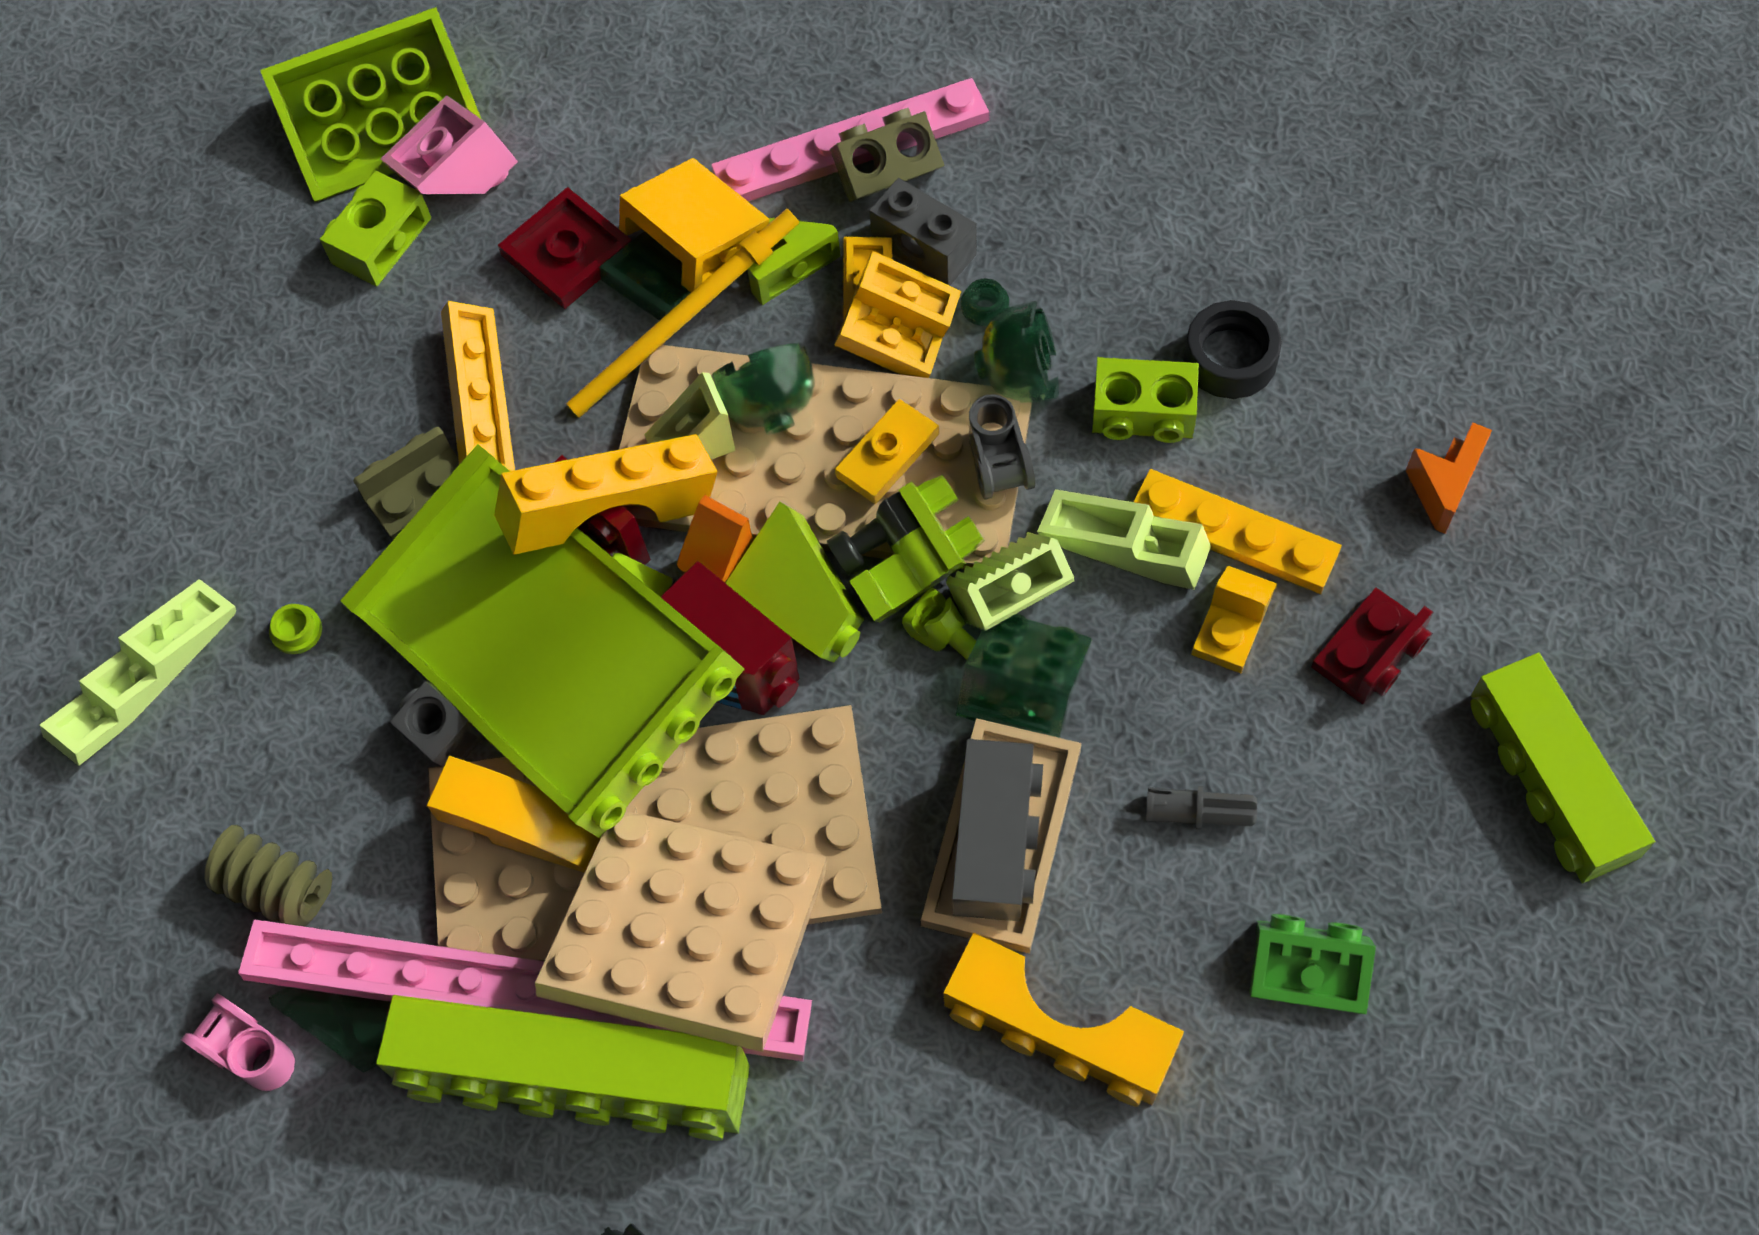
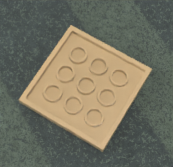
M626 811L620 822L614 827L607 829L601 836L535 981L536 997L763 1052L826 873L827 857Z

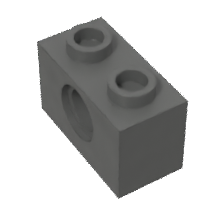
M900 178L896 179L869 210L871 237L892 238V254L928 276L949 286L977 255V223Z

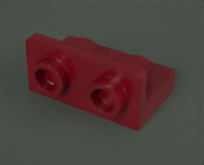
M1376 587L1313 660L1311 668L1363 705L1374 692L1383 697L1401 674V670L1395 667L1405 654L1415 659L1430 640L1433 633L1426 628L1434 612L1424 606L1415 615Z

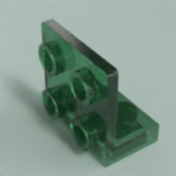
M1018 613L986 631L983 629L965 664L955 715L976 721L977 718L1061 738L1071 694L1089 652L1092 639L1088 636L1077 634L1070 628L1053 627L1032 621Z

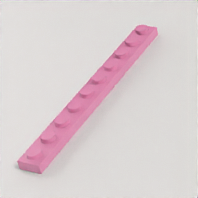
M255 919L238 972L245 981L391 1002L393 995L675 1031L536 997L535 981L545 961ZM782 996L763 1052L742 1047L744 1053L803 1062L812 1000Z

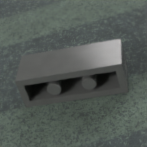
M967 739L952 897L953 916L1020 921L1022 903L1033 904L1035 870L1024 869L1026 849L1037 850L1040 816H1028L1030 797H1041L1043 764L1033 763L1034 744Z

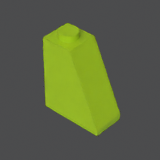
M779 501L726 581V584L798 643L818 657L834 663L839 656L842 658L847 656L855 647L860 637L858 628L864 619L805 517Z

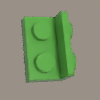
M1271 914L1270 922L1257 920L1255 931L1257 942L1250 985L1251 997L1367 1015L1376 946L1370 937L1362 936L1363 928L1338 922H1329L1327 930L1305 927V919L1285 914Z

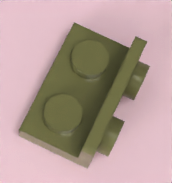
M435 427L427 433L413 437L406 446L384 460L371 463L363 473L353 479V482L365 503L390 538L394 540L459 466V459L450 447L445 434L439 427Z

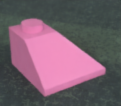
M449 96L443 98L381 158L387 167L421 194H485L491 187L502 183L506 179L509 170L518 162L485 121Z

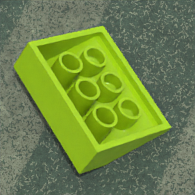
M436 7L260 70L314 202L364 185L375 170L386 176L394 174L395 172L387 167L381 158L446 96H449L481 119Z

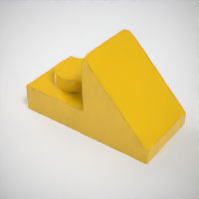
M1227 566L1215 586L1210 608L1195 641L1191 655L1241 674L1277 583Z

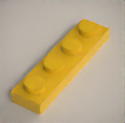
M447 301L441 310L459 464L479 444L509 471H514L515 466L494 309Z
M1153 469L1149 470L1134 500L1135 503L1149 505L1153 515L1156 517L1202 524L1211 545L1210 550L1318 594L1322 593L1342 547L1341 544Z

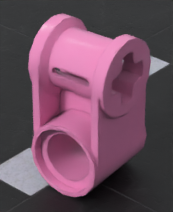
M216 993L212 998L213 1008L193 1034L185 1033L181 1041L221 1069L225 1067L254 1088L261 1091H272L282 1087L290 1079L294 1071L295 1059L290 1048L257 1024L258 1021ZM270 1049V1057L267 1063L262 1068L253 1071L257 1056Z

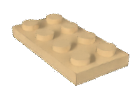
M976 718L971 739L1034 744L1033 763L1043 764L1041 797H1030L1028 815L1040 816L1037 850L1026 849L1024 869L1035 870L1033 904L1022 903L1020 921L953 916L952 897L964 761L923 910L921 926L969 939L974 932L1006 948L1030 954L1081 751V743Z

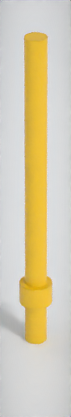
M786 208L759 233L755 230L739 243L742 248L572 397L566 403L569 408L580 418L754 263L758 266L773 254L771 248L799 224L794 214Z

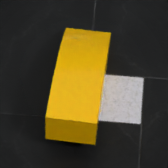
M452 756L448 757L427 804V807L438 821L488 836L492 844L584 873L601 837L598 838L575 824L568 817L569 815L539 788Z

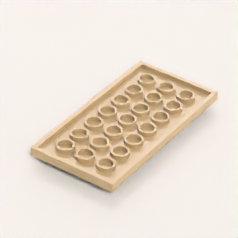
M661 345L641 363L619 449L648 444L644 434L702 372L710 373L728 414L736 450L712 459L718 473L710 498L747 517L753 541L780 501L802 514L823 550L831 551L826 540L841 531L846 532L852 537L876 518L879 505L888 497L899 492L900 488L911 481L918 487L928 480L943 475L959 499L936 514L944 530L946 531L969 516L985 540L972 554L963 559L967 564L966 566L973 568L974 562L981 563L983 556L990 558L992 551L999 553L1001 546L1008 548L1019 487L993 492L992 498L983 499L977 481L974 457L969 444V411L972 404L982 396L996 394L1005 397L1015 409L1022 438L1026 444L1033 403V391ZM901 399L938 424L939 435L875 505L836 478L835 468L896 401ZM986 423L981 426L989 431H996L1002 428L1001 425L996 423ZM637 504L622 505L635 516L638 526L688 532L694 516L659 522L654 511L646 506ZM886 542L864 553L862 556L887 559L894 555V552Z
M851 705L698 728L696 733L688 741L681 743L666 760L659 776L651 784L644 786L626 807V811L827 857L826 873L808 924L882 913ZM506 757L470 762L537 787ZM443 766L429 768L430 797L444 768ZM431 812L438 946L545 961L585 873L492 844L488 836L438 821Z

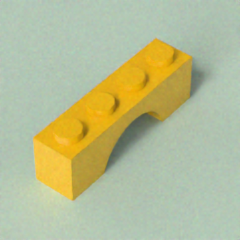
M697 434L501 473L494 516L513 554H520L564 544L571 533L584 521L599 512L620 505L637 504L646 506L654 511L659 522L692 516L695 514L704 495L711 497L718 471Z
M974 932L944 991V1006L952 1009L949 1016L957 1023L975 1031H980L983 1025L1004 1034L1001 1041L1009 1048L1027 1056H1032L1036 1049L1056 1059L1054 1067L1061 1073L1079 1081H1085L1087 1075H1090L1109 1084L1107 1093L1112 1097L1135 1107L1139 1106L1141 1100L1153 1105L1184 1033L1183 1030L1132 1006L1116 1019L1096 1027L1078 1028L1059 1023L1046 1015L1031 997L1025 979V956Z

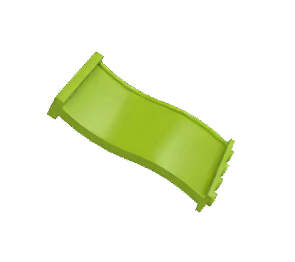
M477 444L340 601L410 662L491 744L566 812L575 824L600 838L607 829L614 827L620 822L626 812V807L644 786L651 784L659 776L663 764L678 746L688 741L696 733L700 721L713 705L732 691L737 677L743 672L744 668L578 528L571 533L564 544L514 555L494 516L501 473L509 472V470Z

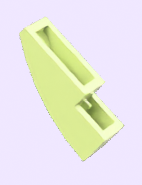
M1056 489L1037 531L1038 535L1058 540L1060 547L1165 584L1195 590L1211 549L1202 524L1156 517L1147 504Z

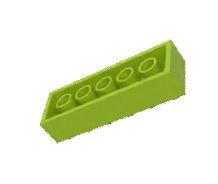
M399 995L392 996L376 1063L393 1078V1085L408 1089L407 1097L417 1101L440 1103L443 1094L464 1097L463 1105L489 1111L497 1110L498 1101L520 1104L518 1110L520 1113L539 1118H552L554 1109L576 1112L575 1120L600 1126L609 1125L610 1117L633 1119L632 1128L651 1133H665L667 1124L689 1127L688 1135L710 1141L723 1140L724 1132L739 1134L750 1068L742 1047L683 1032Z

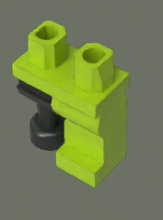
M943 475L928 480L918 487L911 481L900 488L899 492L885 499L878 507L876 518L852 537L846 532L841 531L826 540L835 558L848 575L864 565L862 556L864 553L886 542L894 552V555L850 580L851 585L876 622L881 623L923 595L929 588L936 586L952 573L966 566L967 564L963 559L972 554L985 541L969 516L946 531L944 530L936 514L959 499Z

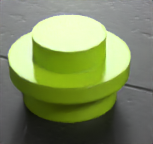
M287 604L279 608L271 618L269 627L270 639L277 649L286 654L304 653L314 647L321 637V619L308 606Z

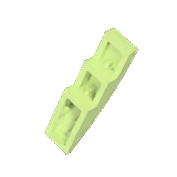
M197 580L118 637L121 651L79 681L82 694L40 724L43 737L80 766L121 733L145 710L230 621L236 613L235 606L203 581Z

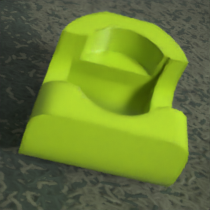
M933 587L929 588L903 617L902 624L906 632L912 638L934 651H940L949 644L968 661L982 646L962 628L966 623L952 599L949 597L946 600L942 593Z

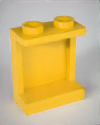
M694 158L668 169L664 173L620 195L619 229L627 236L643 229L682 262L681 284L690 292L694 291L742 248L739 243L754 230L759 233L769 224L767 216Z

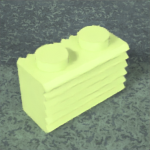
M1027 532L1026 538L1018 537L1017 543L1010 542L1008 548L1001 546L999 553L992 551L991 557L983 556L981 563L975 561L973 568L966 566L964 573L957 571L955 577L948 576L946 584L966 624L969 623L986 631L1074 582V576L1058 540Z

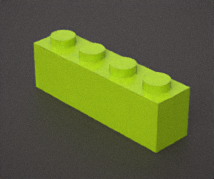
M1538 652L1481 676L1471 694L1473 698L1471 700L1473 715L1482 728H1490L1500 744L1498 754L1502 765L1510 775L1518 774L1527 789L1526 802L1533 817L1539 823L1546 822L1557 840L1555 841L1554 848L1562 866L1569 872L1575 871L1583 884L1642 858L1656 841L1541 654Z

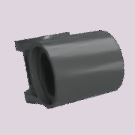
M996 394L978 398L972 404L969 411V444L974 457L977 481L983 499L992 498L993 492L1024 486L1026 490L1034 489L1035 475L1027 445L1023 441L1015 409L1011 402L1005 397ZM986 423H996L1001 425L1002 428L996 431H989L981 426Z

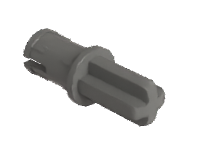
M1198 786V790H1171L1148 787L1146 822L1196 824V829H1202V823L1252 826L1255 825L1257 820V799L1253 795L1203 792L1204 786Z

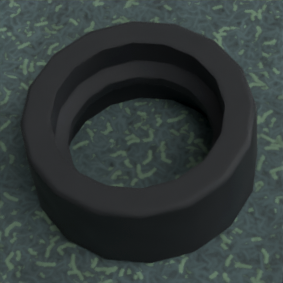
M1235 300L1213 303L1201 310L1189 325L1183 360L1184 362L1199 363L1198 387L1216 397L1228 399L1248 397L1265 388L1275 375L1282 338L1277 323L1265 310L1251 303ZM1224 330L1241 331L1253 337L1261 346V359L1250 367L1239 369L1222 367L1207 357L1203 352V344L1205 339L1215 332Z

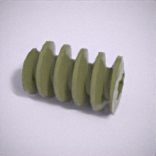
M237 824L229 826L218 837L209 853L205 866V882L207 888L212 892L225 894L230 901L243 903L252 912H262V915L271 921H280L282 924L303 927L308 925L318 914L330 894L333 879L332 872L329 869L321 872L316 877L317 865L311 860L303 861L298 866L299 857L293 851L285 852L280 856V847L274 842L267 843L262 847V838L255 833L249 834L244 838V829Z

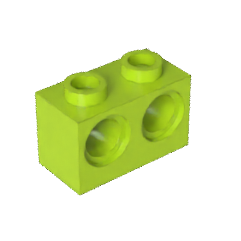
M1097 357L1092 433H1103L1104 436L1113 440H1125L1132 435L1154 436L1156 440L1164 443H1175L1183 438H1193L1197 417L1199 363ZM1120 399L1128 403L1124 405H1118L1112 403L1111 401ZM1171 402L1178 405V407L1170 408L1161 403Z

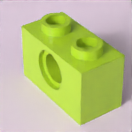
M375 170L366 183L357 188L352 200L339 216L327 225L324 234L320 238V242L332 265L377 287L432 217L423 195L418 190Z

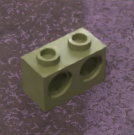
M905 108L882 117L885 125L883 127L868 132L866 125L862 124L839 133L841 142L832 146L830 152L850 202L889 188L897 178L906 182L945 166L925 111L912 116L909 108ZM899 133H908L916 140L917 151L914 157L904 156L898 150L896 141ZM855 149H865L872 155L874 166L870 173H862L855 168L852 161Z

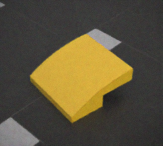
M872 251L845 315L835 346L900 375L929 378L942 339L951 325L961 291Z

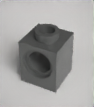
M427 681L404 697L400 703L398 713L390 721L426 756L443 767L449 756L464 760L484 738L464 715L434 685ZM442 713L443 720L441 726L437 731L430 734V724L433 718Z

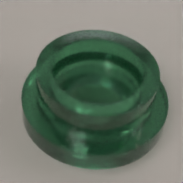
M988 278L978 279L972 282L963 292L961 310L964 317L971 323L979 326H991L999 323L1006 317L1009 311V296L997 281ZM983 300H987L992 302L994 305L989 307H981L978 306L977 303Z

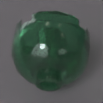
M1037 301L1014 305L999 312L990 320L982 334V349L975 350L974 353L979 377L981 379L989 378L991 386L996 393L1020 401V403H1040L1057 399L1059 395L1058 377L1048 381L1047 370L1051 369V355L1056 356L1055 344L1045 312L1042 308L1036 309Z
M797 343L779 345L748 355L750 361L740 366L739 370L736 371L732 361L711 375L728 416L735 423L747 428L764 427L767 435L779 433L795 425L793 416L802 412L807 407L814 394L815 377L812 363L806 347L800 348Z

